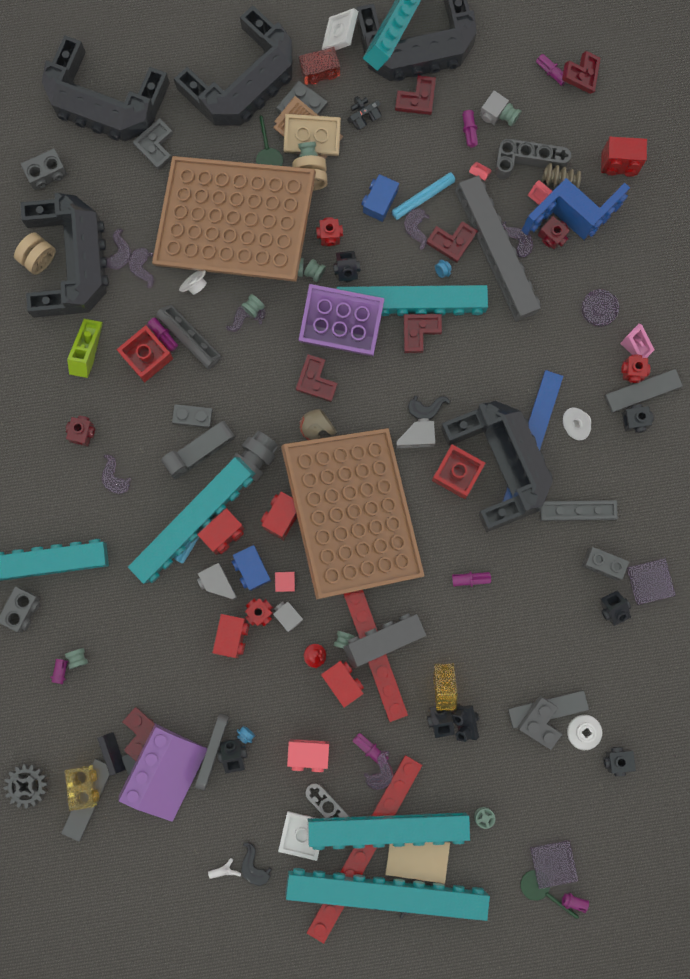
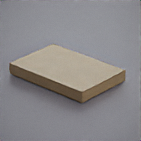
M285 114L283 153L301 154V150L298 148L299 143L316 142L315 152L318 155L339 156L341 118Z
M425 842L423 846L405 843V846L395 847L393 844H389L385 875L445 884L450 842H445L444 845H433V842Z

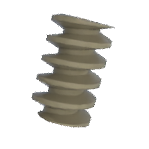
M549 163L545 167L541 182L546 181L547 187L553 183V188L555 189L567 178L579 189L581 171L578 170L574 175L573 169H570L567 173L566 167L559 171V165L552 169V163Z

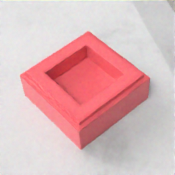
M475 162L469 170L471 174L480 176L484 181L492 171L478 162Z
M538 180L528 193V196L540 205L550 195L552 190Z
M275 572V592H295V572Z

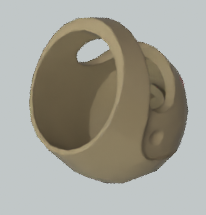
M321 409L307 412L300 420V432L307 440L321 439L319 434L321 430H325L332 436L337 433Z

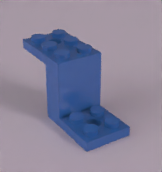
M565 178L528 216L521 231L526 236L531 231L534 233L540 227L542 220H547L554 213L585 240L588 236L592 237L599 230L600 225H604L610 219L614 211L617 212L628 197L626 193L630 187L624 183L599 208Z

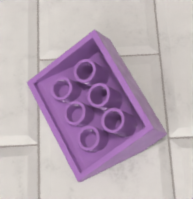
M309 284L299 342L374 357L385 298Z
M155 724L119 794V802L136 810L173 822L208 748Z

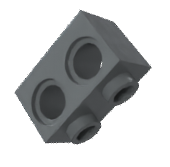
M55 148L21 163L34 190L42 189L48 183L59 181L68 175ZM52 165H57L56 168L50 169ZM40 172L39 176L33 177L35 173Z
M591 547L587 550L581 567L619 581L623 579L629 561Z
M15 586L0 614V624L16 632L22 633L24 630L26 631L31 623L30 617L32 613H35L40 606V597ZM27 596L29 604L23 607L21 601ZM15 614H18L20 620L15 625L12 622V618Z

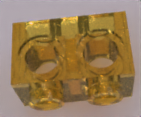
M434 664L433 680L436 710H456L457 687L454 664Z
M93 765L66 769L65 779L69 811L95 807L97 802H99L98 789L95 790L97 772L96 769H93ZM79 772H83L86 775L84 783L78 780ZM82 792L88 795L87 803L80 800Z

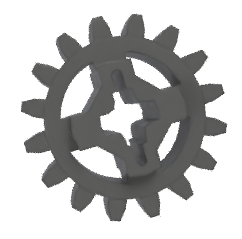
M23 764L22 768L20 766L15 767L16 772L10 771L9 775L11 778L5 779L8 786L3 788L9 791L5 796L12 797L11 804L18 802V808L23 804L25 809L29 808L30 803L36 806L38 804L37 800L42 801L44 799L42 794L48 793L44 789V786L49 785V782H44L47 775L40 774L42 768L35 770L36 765L34 764L30 768H28V764ZM21 773H31V775L25 777ZM28 782L29 784H28L27 787H28L29 789H26V790H25V789H24V787H25V784H24V783ZM24 795H28L29 797H32V798H31V799H23L22 797H23Z

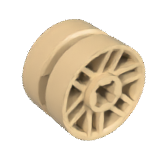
M313 155L302 156L292 162V167L315 169L316 176L313 191L327 186L326 160L323 157Z
M34 232L27 235L19 243L14 253V259L22 266H25L32 274L36 275L45 270L52 262L56 249Z

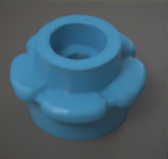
M439 260V263L435 265L437 275L441 278L450 276V271L452 270L450 263Z
M242 726L240 730H237L239 734L237 737L245 744L253 742L252 739L255 737V734L249 728Z

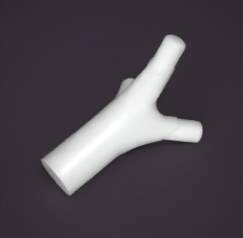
M232 858L224 866L208 871L210 879L224 875L240 877L241 873L230 869V865L233 862Z

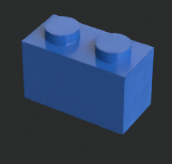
M379 174L376 180H372L369 187L371 191L368 196L365 195L361 205L363 206L364 214L383 222L399 190V183Z
M254 545L233 555L234 560H232V564L235 570H240L243 576L240 578L244 589L248 588L252 591L271 582Z

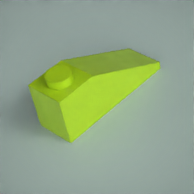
M89 319L83 320L67 358L69 375L88 378L94 363L103 325L102 322Z

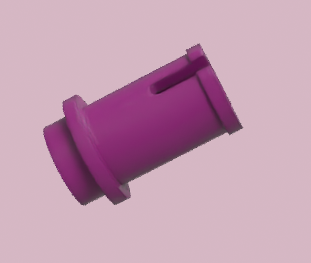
M55 659L53 676H50L52 678L51 682L63 684L66 681L65 673L68 661Z
M565 893L562 898V905L566 909L572 908L586 913L589 901L575 897L572 893Z

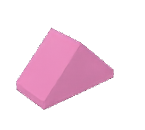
M638 324L620 343L632 355H642V358H647L654 351L642 324Z

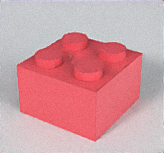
M290 739L287 767H292L291 770L303 771L304 768H312V772H324V769H328L329 741Z

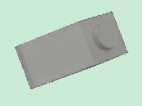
M427 418L418 419V422H414L398 439L396 448L434 447V421H429Z
M220 563L198 573L200 578L197 581L202 590L206 589L210 593L232 600L237 599Z

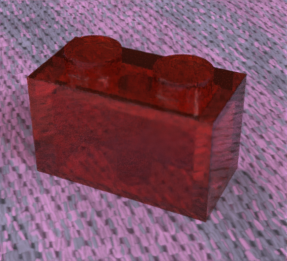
M334 47L299 56V65L305 85L316 84L325 79L332 80L340 76V65Z

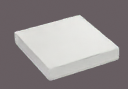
M353 8L329 17L322 46L323 52L329 53L351 45L358 15L356 9Z
M287 811L278 852L317 861L319 850H313V847L308 845L307 819L315 817Z

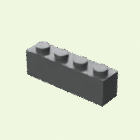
M408 613L399 617L400 621L395 624L393 621L383 624V629L376 631V628L365 632L366 637L359 639L356 636L347 640L349 644L343 646L352 668L361 666L425 637L426 633L418 615L410 616Z

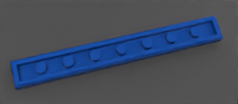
M547 370L544 371L528 421L529 429L536 439L539 451L563 379L562 375ZM508 486L503 501L513 498Z

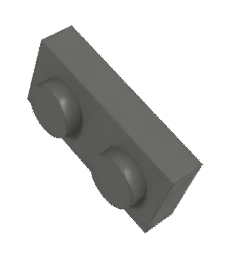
M174 404L172 423L211 428L213 409Z

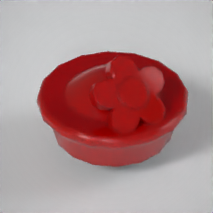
M319 644L309 645L304 652L306 664L312 668H318L324 664L326 659L325 649Z

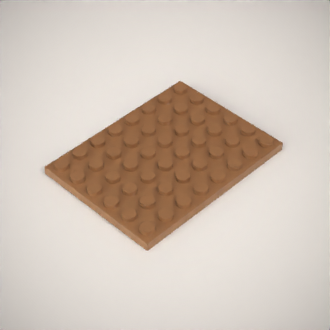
M172 156L152 264L162 267L197 271L206 270V272L296 282L316 176L315 169Z
M389 428L288 443L281 446L316 600L424 577Z

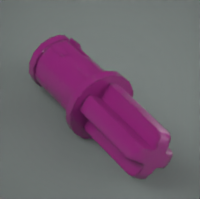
M541 54L537 58L536 63L547 72V76H551L562 86L565 83L562 80L563 71L558 68L557 63L554 64L544 54Z
M466 110L462 114L464 122L463 132L466 135L467 146L473 148L478 145L477 125H475L474 112Z
M156 317L148 321L147 326L154 332L158 340H161L168 350L174 351L178 344L169 335V330L165 329Z
M489 572L452 574L453 587L471 585L473 587L476 584L491 583V574Z
M361 733L354 737L353 743L365 752L366 757L369 756L380 767L384 765V762H387L389 757L376 747L377 744H372Z

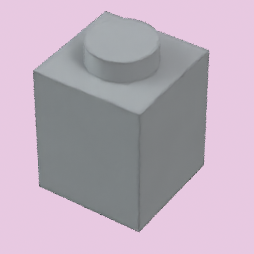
M493 91L482 106L479 116L486 123H491L495 126L509 100Z
M281 602L274 608L276 612L273 615L288 632L303 621L302 617L289 602Z

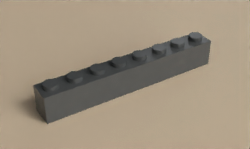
M476 176L459 182L455 191L471 226L478 231L476 237L510 311L517 322L535 315L540 310V301L533 293L532 283L526 278L524 266L517 258V251L509 241V234L502 226L501 217L494 209V202L486 192L487 189L484 181H481L480 176Z

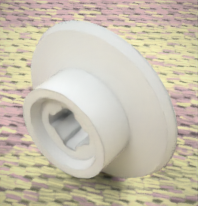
M206 270L196 271L182 283L179 291L185 292L189 290L193 295L201 291L207 284L203 279Z
M569 408L563 415V425L570 437L575 440H584L591 431V418L581 409Z
M579 715L573 718L568 725V739L574 747L580 750H591L601 741L602 727L594 717ZM587 728L590 734L585 737L582 731Z

